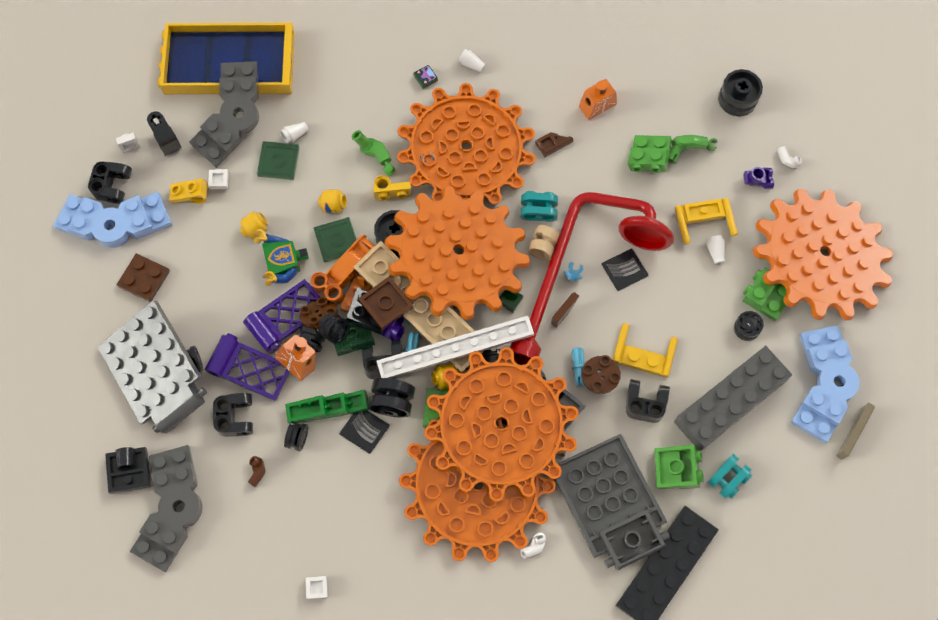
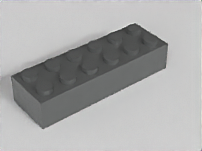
M765 345L678 415L674 423L692 444L702 451L786 383L793 374Z

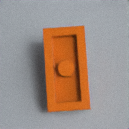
M354 277L340 306L341 311L348 313L357 287L367 291L371 289L372 286L363 277Z

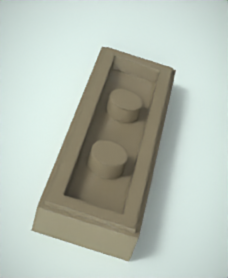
M868 402L862 407L836 455L838 458L843 460L850 455L875 409L873 404Z

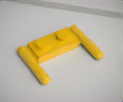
M729 198L674 207L684 244L690 243L686 223H698L726 217L730 235L732 237L738 235Z
M623 323L613 360L617 364L620 363L630 368L668 378L678 338L671 337L666 357L661 354L629 345L626 346L625 342L630 326L627 323Z

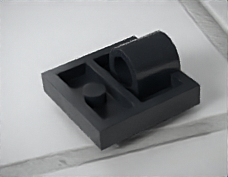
M357 287L346 320L351 324L381 335L383 330L358 300L368 291Z
M124 447L116 449L115 452L105 454L109 494L151 487L146 447L135 449Z

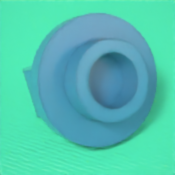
M571 261L568 265L569 270H564V274L567 275V279L577 282V279H582V276L579 274L583 271V265L580 264L578 270H573L574 262Z

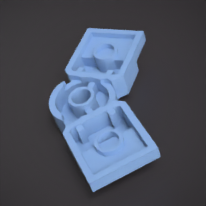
M159 192L140 198L138 195L120 203L118 209L104 208L102 203L70 194L53 226L55 229L88 241L95 237L101 245L115 248L125 244L129 235L139 239L169 227L172 223Z
M838 325L802 332L799 335L810 370L817 374L818 377L817 386L812 387L808 391L790 423L825 444L847 411V401L859 389V377L856 371L849 366L852 356L847 341H843ZM834 380L839 381L841 387L836 386Z

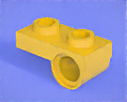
M380 175L374 180L375 200L387 201L390 198L405 199L412 196L410 182L391 184L390 179L384 175ZM381 185L387 186L384 189L379 188Z
M202 178L170 184L169 201L172 203L191 201L196 204H203L206 202L208 184Z

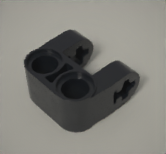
M157 111L151 112L147 117V122L164 155L167 156L181 149L182 147L175 133L166 122L164 116ZM154 118H157L159 120L158 124L154 122Z
M97 162L93 166L89 179V191L96 200L120 204L124 200L125 193L119 189L112 188L114 178L129 179L132 168L121 163Z
M391 340L392 355L373 356L372 341L362 342L363 366L365 374L369 379L381 378L377 360L402 353L401 340ZM370 366H377V369L369 370Z
M630 379L626 399L627 416L640 421L659 422L666 412L670 386L659 385L656 400L638 397L640 381ZM631 405H638L641 411H633ZM652 408L658 409L659 412H660V415H658V416L653 415V414L651 413V409H652Z
M236 393L221 395L215 398L213 401V425L221 436L233 437L253 434V423L235 422L234 408L251 406L252 394ZM223 403H228V407L225 410H219ZM224 422H228V427L226 429L221 430V424Z

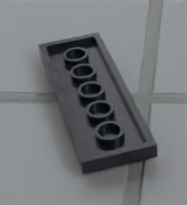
M684 506L667 530L670 538L664 541L666 547L648 557L615 606L634 620H658L719 529L687 506Z

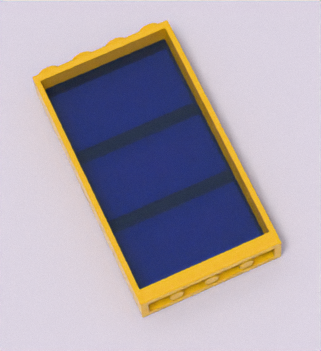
M165 23V30L162 31L163 46L160 47L162 61L159 62L161 74L157 79L158 87L161 88L164 95L220 94L219 78H221V63L257 61L259 94H292L295 38L293 23Z

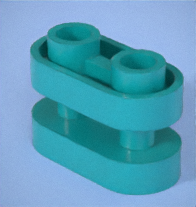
M526 191L521 195V205L525 206L521 208L520 217L523 220L546 222L557 220L558 210L554 207L558 206V196L553 192L536 193L534 191Z
M734 453L707 481L712 487L716 484L721 486L723 489L719 494L725 499L728 496L732 499L739 491L737 486L741 482L745 484L752 477L750 474L752 469L744 465L741 468L736 464L739 458ZM731 469L736 475L728 483L723 477Z

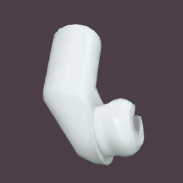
M785 146L777 149L783 165L794 169L802 164V159L799 156L794 158L789 156Z
M538 532L533 536L530 546L521 549L520 553L524 559L542 552L546 540L545 534Z

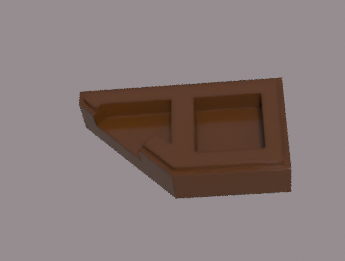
M552 132L535 140V144L544 157L573 142V138L570 136L564 137Z
M575 292L568 297L552 317L551 323L554 327L557 328L578 300L579 295Z

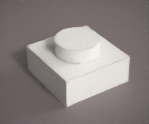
M134 132L126 133L116 138L117 144L123 153L140 147Z
M228 169L209 170V189H228Z
M327 576L306 578L307 600L328 598Z

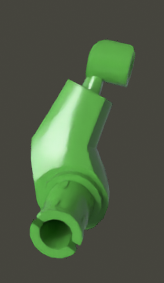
M356 130L352 134V140L360 146V151L368 156L376 157L381 165H386L382 170L390 177L395 172V167L390 163L392 159L385 145L373 138H367L360 130Z
M699 135L676 136L671 142L672 147L668 162L676 164L681 152L688 149L707 148L709 151H714L717 147L711 146V143H717L718 141L716 138L708 141L707 137Z

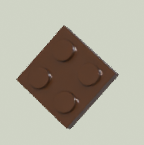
M136 253L116 285L135 296L152 302L170 270Z
M390 276L358 298L361 305L382 330L413 308V304Z

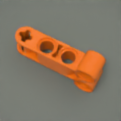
M365 234L361 235L326 273L316 272L312 275L310 280L312 286L317 292L324 293L328 301L335 305L341 304L345 298L342 290L358 274L353 267L376 245L371 243ZM325 279L323 285L317 286L319 280ZM334 291H338V292H339V294H338L337 297H335V298H331V297H330L331 294H332V292H334Z

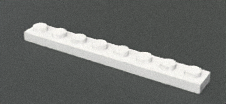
M524 316L377 360L381 378H394L468 356L474 351L481 352L534 336L529 317Z

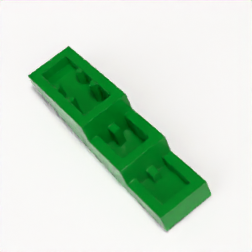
M366 390L348 394L342 392L326 397L320 395L285 404L287 422L291 424V421L298 423L369 410Z

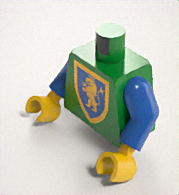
M257 229L253 233L259 236L254 239L255 243L264 242L262 247L268 271L265 272L262 278L268 279L265 282L266 286H270L272 283H288L300 272L298 261L309 259L307 248L296 250L293 241L265 234L262 229Z

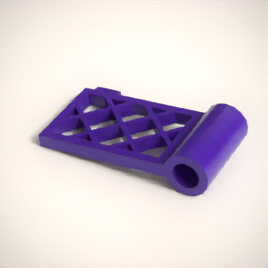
M304 279L261 310L249 314L244 319L243 324L266 352H275L281 347V341L304 326L301 321L293 320L294 312H299L300 308H295L296 300H305L308 305L310 301L315 302L321 297ZM304 286L309 291L308 297L297 296L298 290ZM286 298L294 299L293 307H284L282 302ZM271 309L278 310L277 318H269L265 313ZM281 310L292 311L291 320L280 319ZM279 323L290 324L289 330L282 334L278 329Z
M230 333L222 335L204 370L213 376L228 380L276 402L290 371L286 369L284 375L275 378L272 368L277 366L284 367L274 357L237 341L238 338ZM241 349L248 351L251 358L240 362L238 355ZM266 359L269 366L258 370L255 360ZM253 362L256 371L244 374L241 365ZM240 367L242 376L236 378L229 376L231 369ZM270 369L273 379L262 382L259 373ZM257 374L260 383L254 386L249 385L246 378ZM275 382L277 389L274 395L267 393L264 385Z

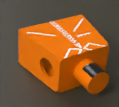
M607 79L598 81L597 84L584 91L579 108L586 118L590 120L617 104L616 91Z
M294 335L284 343L274 357L300 381L304 380L315 370L316 352L307 344L305 338Z

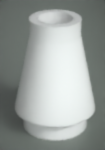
M467 49L462 52L458 60L461 62V65L480 73L486 65L476 54Z
M303 121L283 127L280 134L286 144H292L309 130Z
M718 235L707 238L708 243L706 245L714 264L726 262L725 240L722 239V236Z

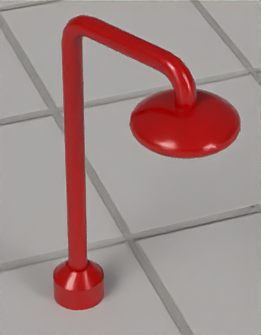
M585 192L573 199L530 317L534 336L514 341L510 344L509 348L513 350L514 361L517 364H527L532 357L540 356L541 348L535 338L581 207L586 203H594L643 212L645 216H631L623 219L618 225V231L621 237L633 246L650 251H662L671 247L674 243V236L665 224L656 219L657 214L652 205L642 200L596 192Z

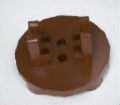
M322 297L300 308V320L305 327L317 330L321 319L328 313L334 312L338 314V309L334 303Z
M607 355L592 357L585 363L582 368L581 378L588 390L596 394H606L617 387L621 379V372L614 360Z

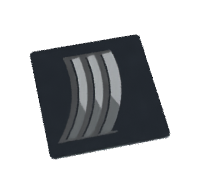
M632 248L601 263L617 291L649 276Z
M367 410L353 413L339 434L371 454L390 425Z

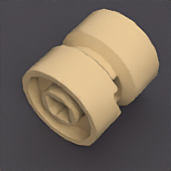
M538 225L533 235L534 239L531 241L528 249L529 254L541 260H550L554 251L553 246L556 245L559 237L558 231L549 226Z

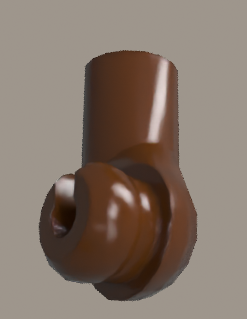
M253 456L249 460L253 474L248 483L256 487L265 475L266 470L264 461L260 457Z

